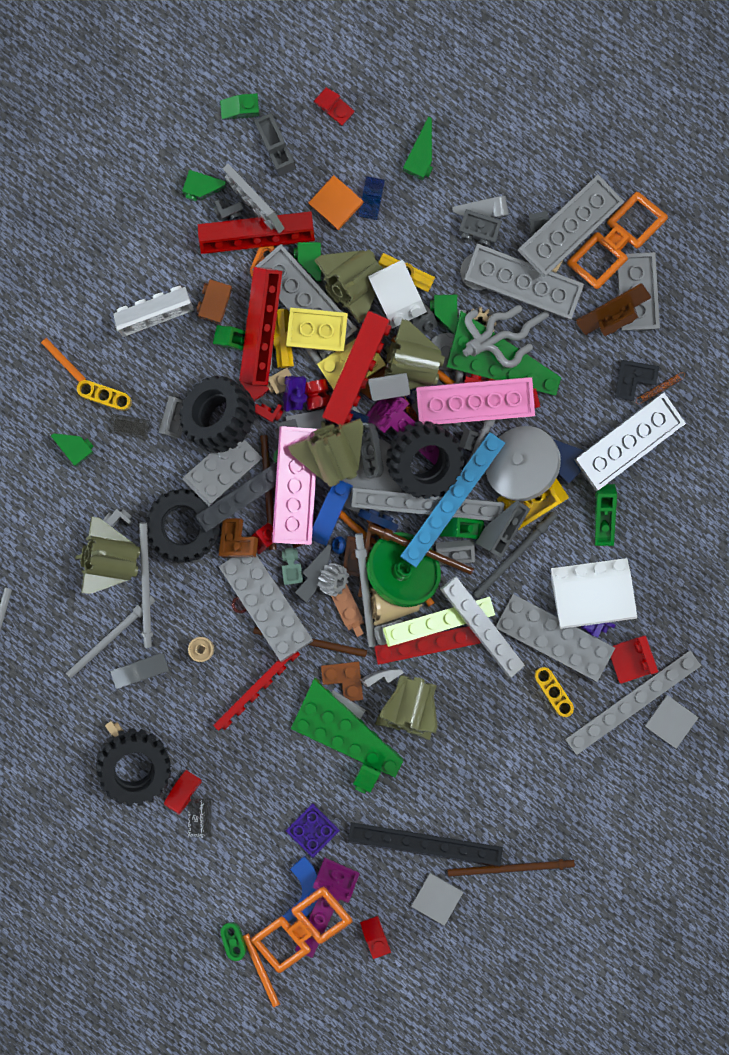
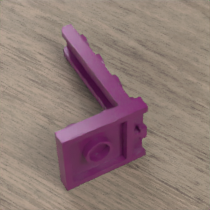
M402 397L378 400L366 414L369 417L368 423H373L383 433L390 426L397 433L406 430L405 426L409 424L415 426V421L403 411L409 403ZM429 445L419 450L433 465L436 464L439 456L438 446Z
M324 858L313 888L318 890L321 887H325L337 902L340 899L349 903L360 873ZM323 896L317 900L308 919L321 935L325 932L334 912V909ZM311 936L305 940L311 949L310 953L306 956L313 958L319 943ZM297 945L295 951L298 952L301 948Z

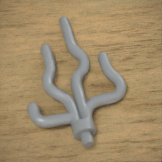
M517 305L505 313L497 312L492 314L488 318L486 331L482 334L479 333L472 322L478 316V311L472 310L465 317V325L474 339L466 344L463 354L465 356H476L486 350L492 352L504 367H516L521 362L522 357L533 349L532 344H527L520 348L512 360H507L494 344L504 338L513 341L524 339L532 327L548 318L550 314L547 311L538 314L527 321L519 333L502 331L492 336L495 322L512 318L522 311V306Z

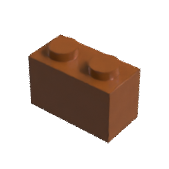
M211 279L208 284L205 283L202 291L204 299L203 302L199 301L196 310L199 313V318L221 324L232 292V286Z

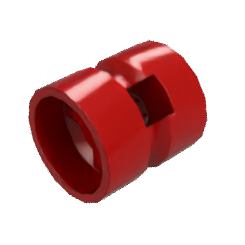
M327 379L306 383L305 394L308 396L306 401L308 411L327 407L330 400V395L326 394L329 390Z

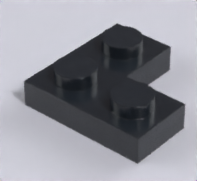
M621 360L615 398L634 401L637 383L656 386L659 366Z

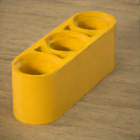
M83 380L77 385L78 394L90 401L120 411H126L132 405L131 398L127 394L88 380ZM84 385L91 386L89 394L82 393L81 390ZM102 391L109 392V398L105 401L100 400V393ZM121 397L127 398V404L124 407L118 406V400Z
M546 667L538 668L534 673V678L556 713L562 717L570 716L574 711V706L552 671ZM542 670L548 672V679L546 681H540L538 678V674ZM551 687L558 688L559 694L557 697L549 695ZM562 703L569 705V711L565 714L559 710Z

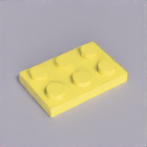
M290 308L286 346L344 352L348 313Z
M355 340L345 345L344 352L336 351L317 363L333 390ZM378 353L374 359L377 361L372 372L369 371L366 378L386 366Z

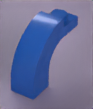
M341 480L337 485L331 486L312 529L313 541L327 546L353 485Z
M306 855L290 868L302 886V896L293 907L317 891V889L313 888L318 874ZM317 900L301 911L306 917L313 910ZM292 908L281 916L291 923L297 920L292 913Z

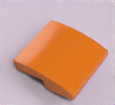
M333 175L308 204L322 215L327 222L339 230L364 202Z

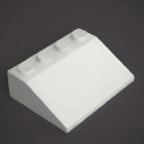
M177 286L170 289V293L163 294L161 292L153 295L151 300L146 301L142 299L135 302V306L118 308L117 312L113 313L118 332L122 337L194 311L186 287Z
M627 558L551 568V583L560 629L637 619L633 585Z

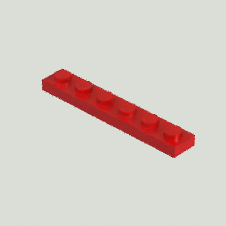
M467 626L430 634L389 647L385 644L376 645L374 648L379 665L480 644L481 641L470 627Z
M296 652L283 662L278 660L213 726L218 731L221 728L223 730L227 729L232 723L230 719L235 714L239 716L246 709L244 705L248 701L252 703L259 696L257 692L262 687L266 689L273 682L271 678L275 674L279 676L287 668L285 664L289 660L293 662L300 653Z

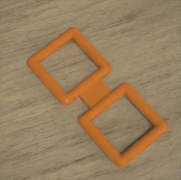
M635 192L607 220V225L612 230L605 237L599 232L594 233L567 261V265L591 286L599 289L628 260V256L621 249L628 242L635 248H640L668 219V216L640 192ZM637 201L658 217L638 239L617 223ZM598 241L618 259L596 280L577 262Z
M325 887L319 888L292 908V913L298 919L294 924L290 925L284 917H279L251 938L253 945L278 973H282L310 953L311 949L305 940L312 936L319 944H322L352 923V918ZM323 896L342 920L321 935L301 911ZM280 926L301 948V950L281 964L261 942L262 939Z

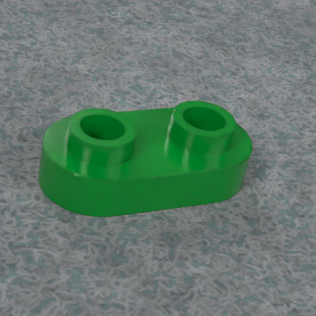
M228 922L221 928L222 941L228 958L232 961H239L246 955V945L240 926L235 922ZM230 928L234 930V935L229 934ZM238 947L240 949V953H236L234 951V948Z

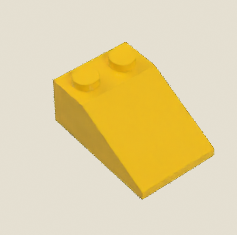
M557 478L552 486L542 495L528 501H520L529 507L530 511L519 529L569 498ZM503 496L497 498L499 502H504V511L515 502Z

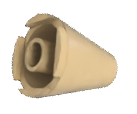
M373 587L369 588L370 593H372L370 599L372 616L375 620L374 626L419 611V608L422 607V604L414 607H401L384 600Z

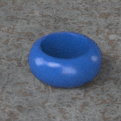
M341 536L336 537L332 542V549L336 554H342L346 549V541Z

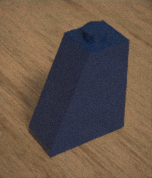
M554 440L558 446L561 458L558 476L568 485L582 471L574 459L585 450Z

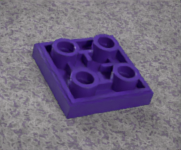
M313 803L286 830L312 858L340 831Z

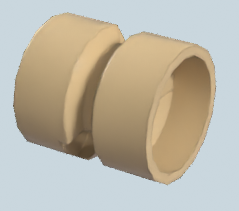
M197 637L190 642L188 653L194 661L204 662L213 656L214 645L206 637Z

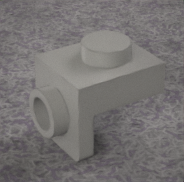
M116 509L113 514L108 513L103 519L111 527H114L121 518L130 525L133 523L130 520L132 516L124 509L122 511Z

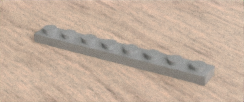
M352 487L350 506L430 515L443 496L434 497L431 495V498L424 499L422 496L420 498L413 497L406 492ZM466 498L453 517L493 521L503 512L504 502Z
M690 650L565 740L576 755L701 667L700 663Z

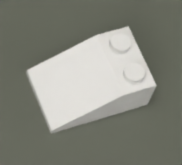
M403 260L368 276L387 319L390 320L392 328L399 326L402 319L411 320L427 312Z

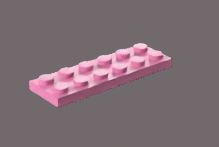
M532 377L416 387L419 421L423 424L425 421H430L434 424H448L535 416Z
M279 427L273 543L307 545L312 543L316 474L291 455L288 446L307 439L309 435L312 438L314 431L317 429Z

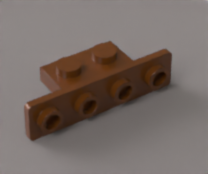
M640 283L577 319L576 323L584 335L600 327L603 335L607 336L637 319L638 315L635 307L649 300L651 296L643 283Z
M367 531V538H363L364 548L367 549V557L373 547V544L370 543L371 536H375V533ZM347 536L343 567L347 569L349 575L360 577L358 558L355 555V549H357L356 538L354 536ZM361 580L358 597H362Z

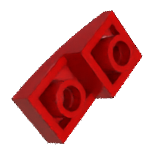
M185 770L170 791L164 805L180 815L191 801L190 797L202 783L201 779Z

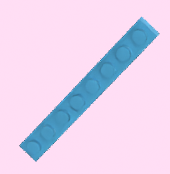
M489 432L463 468L461 475L456 478L457 482L455 485L452 484L450 486V490L445 493L400 556L402 559L415 568L419 565L505 445L504 441Z

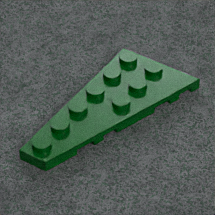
M460 311L446 367L494 380L532 377L533 389L536 388V391L557 395L561 377L527 354L513 368H506L501 365L490 351L485 350L476 356H465L463 350L466 348V344L474 338L465 325L467 314ZM475 319L472 320L480 334L486 331L484 325ZM505 339L494 344L507 360H512L519 350Z
M315 677L291 729L395 778L404 759L388 744H385L373 730L371 731L361 719L334 697L331 691L321 685L320 681Z

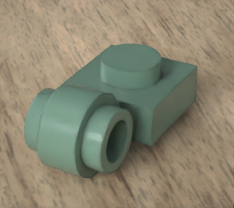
M293 547L285 548V550H282L283 562L287 561L288 565L282 566L284 585L303 583L301 564H294L295 560H299L298 550L293 549Z

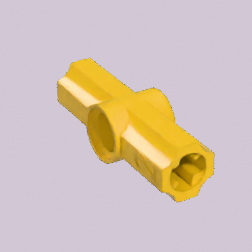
M383 253L378 263L383 268H386L400 260ZM405 263L407 269L411 271L410 276L415 287L429 292L435 277L414 268L409 263Z
M278 309L274 348H276L278 368L294 367L292 347L286 346L289 323L288 309Z

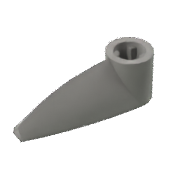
M506 196L452 207L454 213L464 216L466 209L492 218L509 215Z

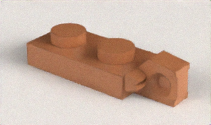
M346 584V589L342 590V594L331 597L345 626H347L348 630L353 629L356 636L359 637L364 634L360 627L364 623L363 617Z

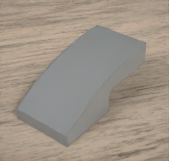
M398 668L384 669L371 673L360 680L364 686L369 687L381 678L384 682L389 683L404 672Z

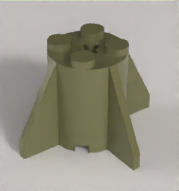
M369 249L366 251L360 250L320 255L314 261L324 273V281L327 280L325 288L328 293L326 295L329 298L331 297L336 303H343L342 307H348L357 322L360 323L365 319L376 295L368 276L384 268L379 265L374 253Z
M402 319L397 336L394 338L396 343L391 342L390 346H385L387 352L386 363H389V366L385 368L384 377L407 373L410 390L416 387L436 385L439 379V374L437 373L439 367H442L444 364L445 356L441 355V350L409 320Z
M361 418L344 425L338 424L339 427H335L334 424L326 426L323 420L321 421L322 428L314 431L312 438L309 435L307 439L289 445V451L291 455L320 479L328 483V486H335L339 481L346 478L347 480L353 479L357 476L356 471L359 469L364 427Z
M91 517L89 536L86 538V541L89 542L87 546L83 545L81 554L75 557V559L81 560L80 566L84 567L81 590L83 594H91L136 577L138 573L136 562L140 556L139 546H136L101 518Z
M400 675L396 691L383 707L375 725L390 727L399 731L401 729L406 730V733L415 734L430 740L431 733H436L438 726L434 701L437 686L430 683L425 684V680L422 678L414 677L413 680H410L409 677Z

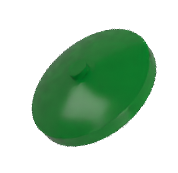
M403 532L394 533L410 541L415 536ZM379 539L371 548L366 563L367 575L374 590L384 600L401 607L418 606L431 598L440 584L441 568L439 561L424 556L415 568L400 557L407 547L391 540Z

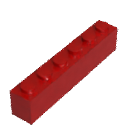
M312 211L277 215L285 228L281 233H278L275 229L271 230L265 224V220L262 217L198 224L201 254L315 241Z
M265 267L253 268L239 379L241 382L251 385L268 386L283 272L281 270Z
M368 311L323 413V419L337 425L351 422L353 418L351 411L360 402L361 396L358 395L361 388L365 390L369 379L366 377L368 372H372L376 365L375 356L377 353L380 354L384 347L382 340L384 336L388 337L392 326L389 325V319Z

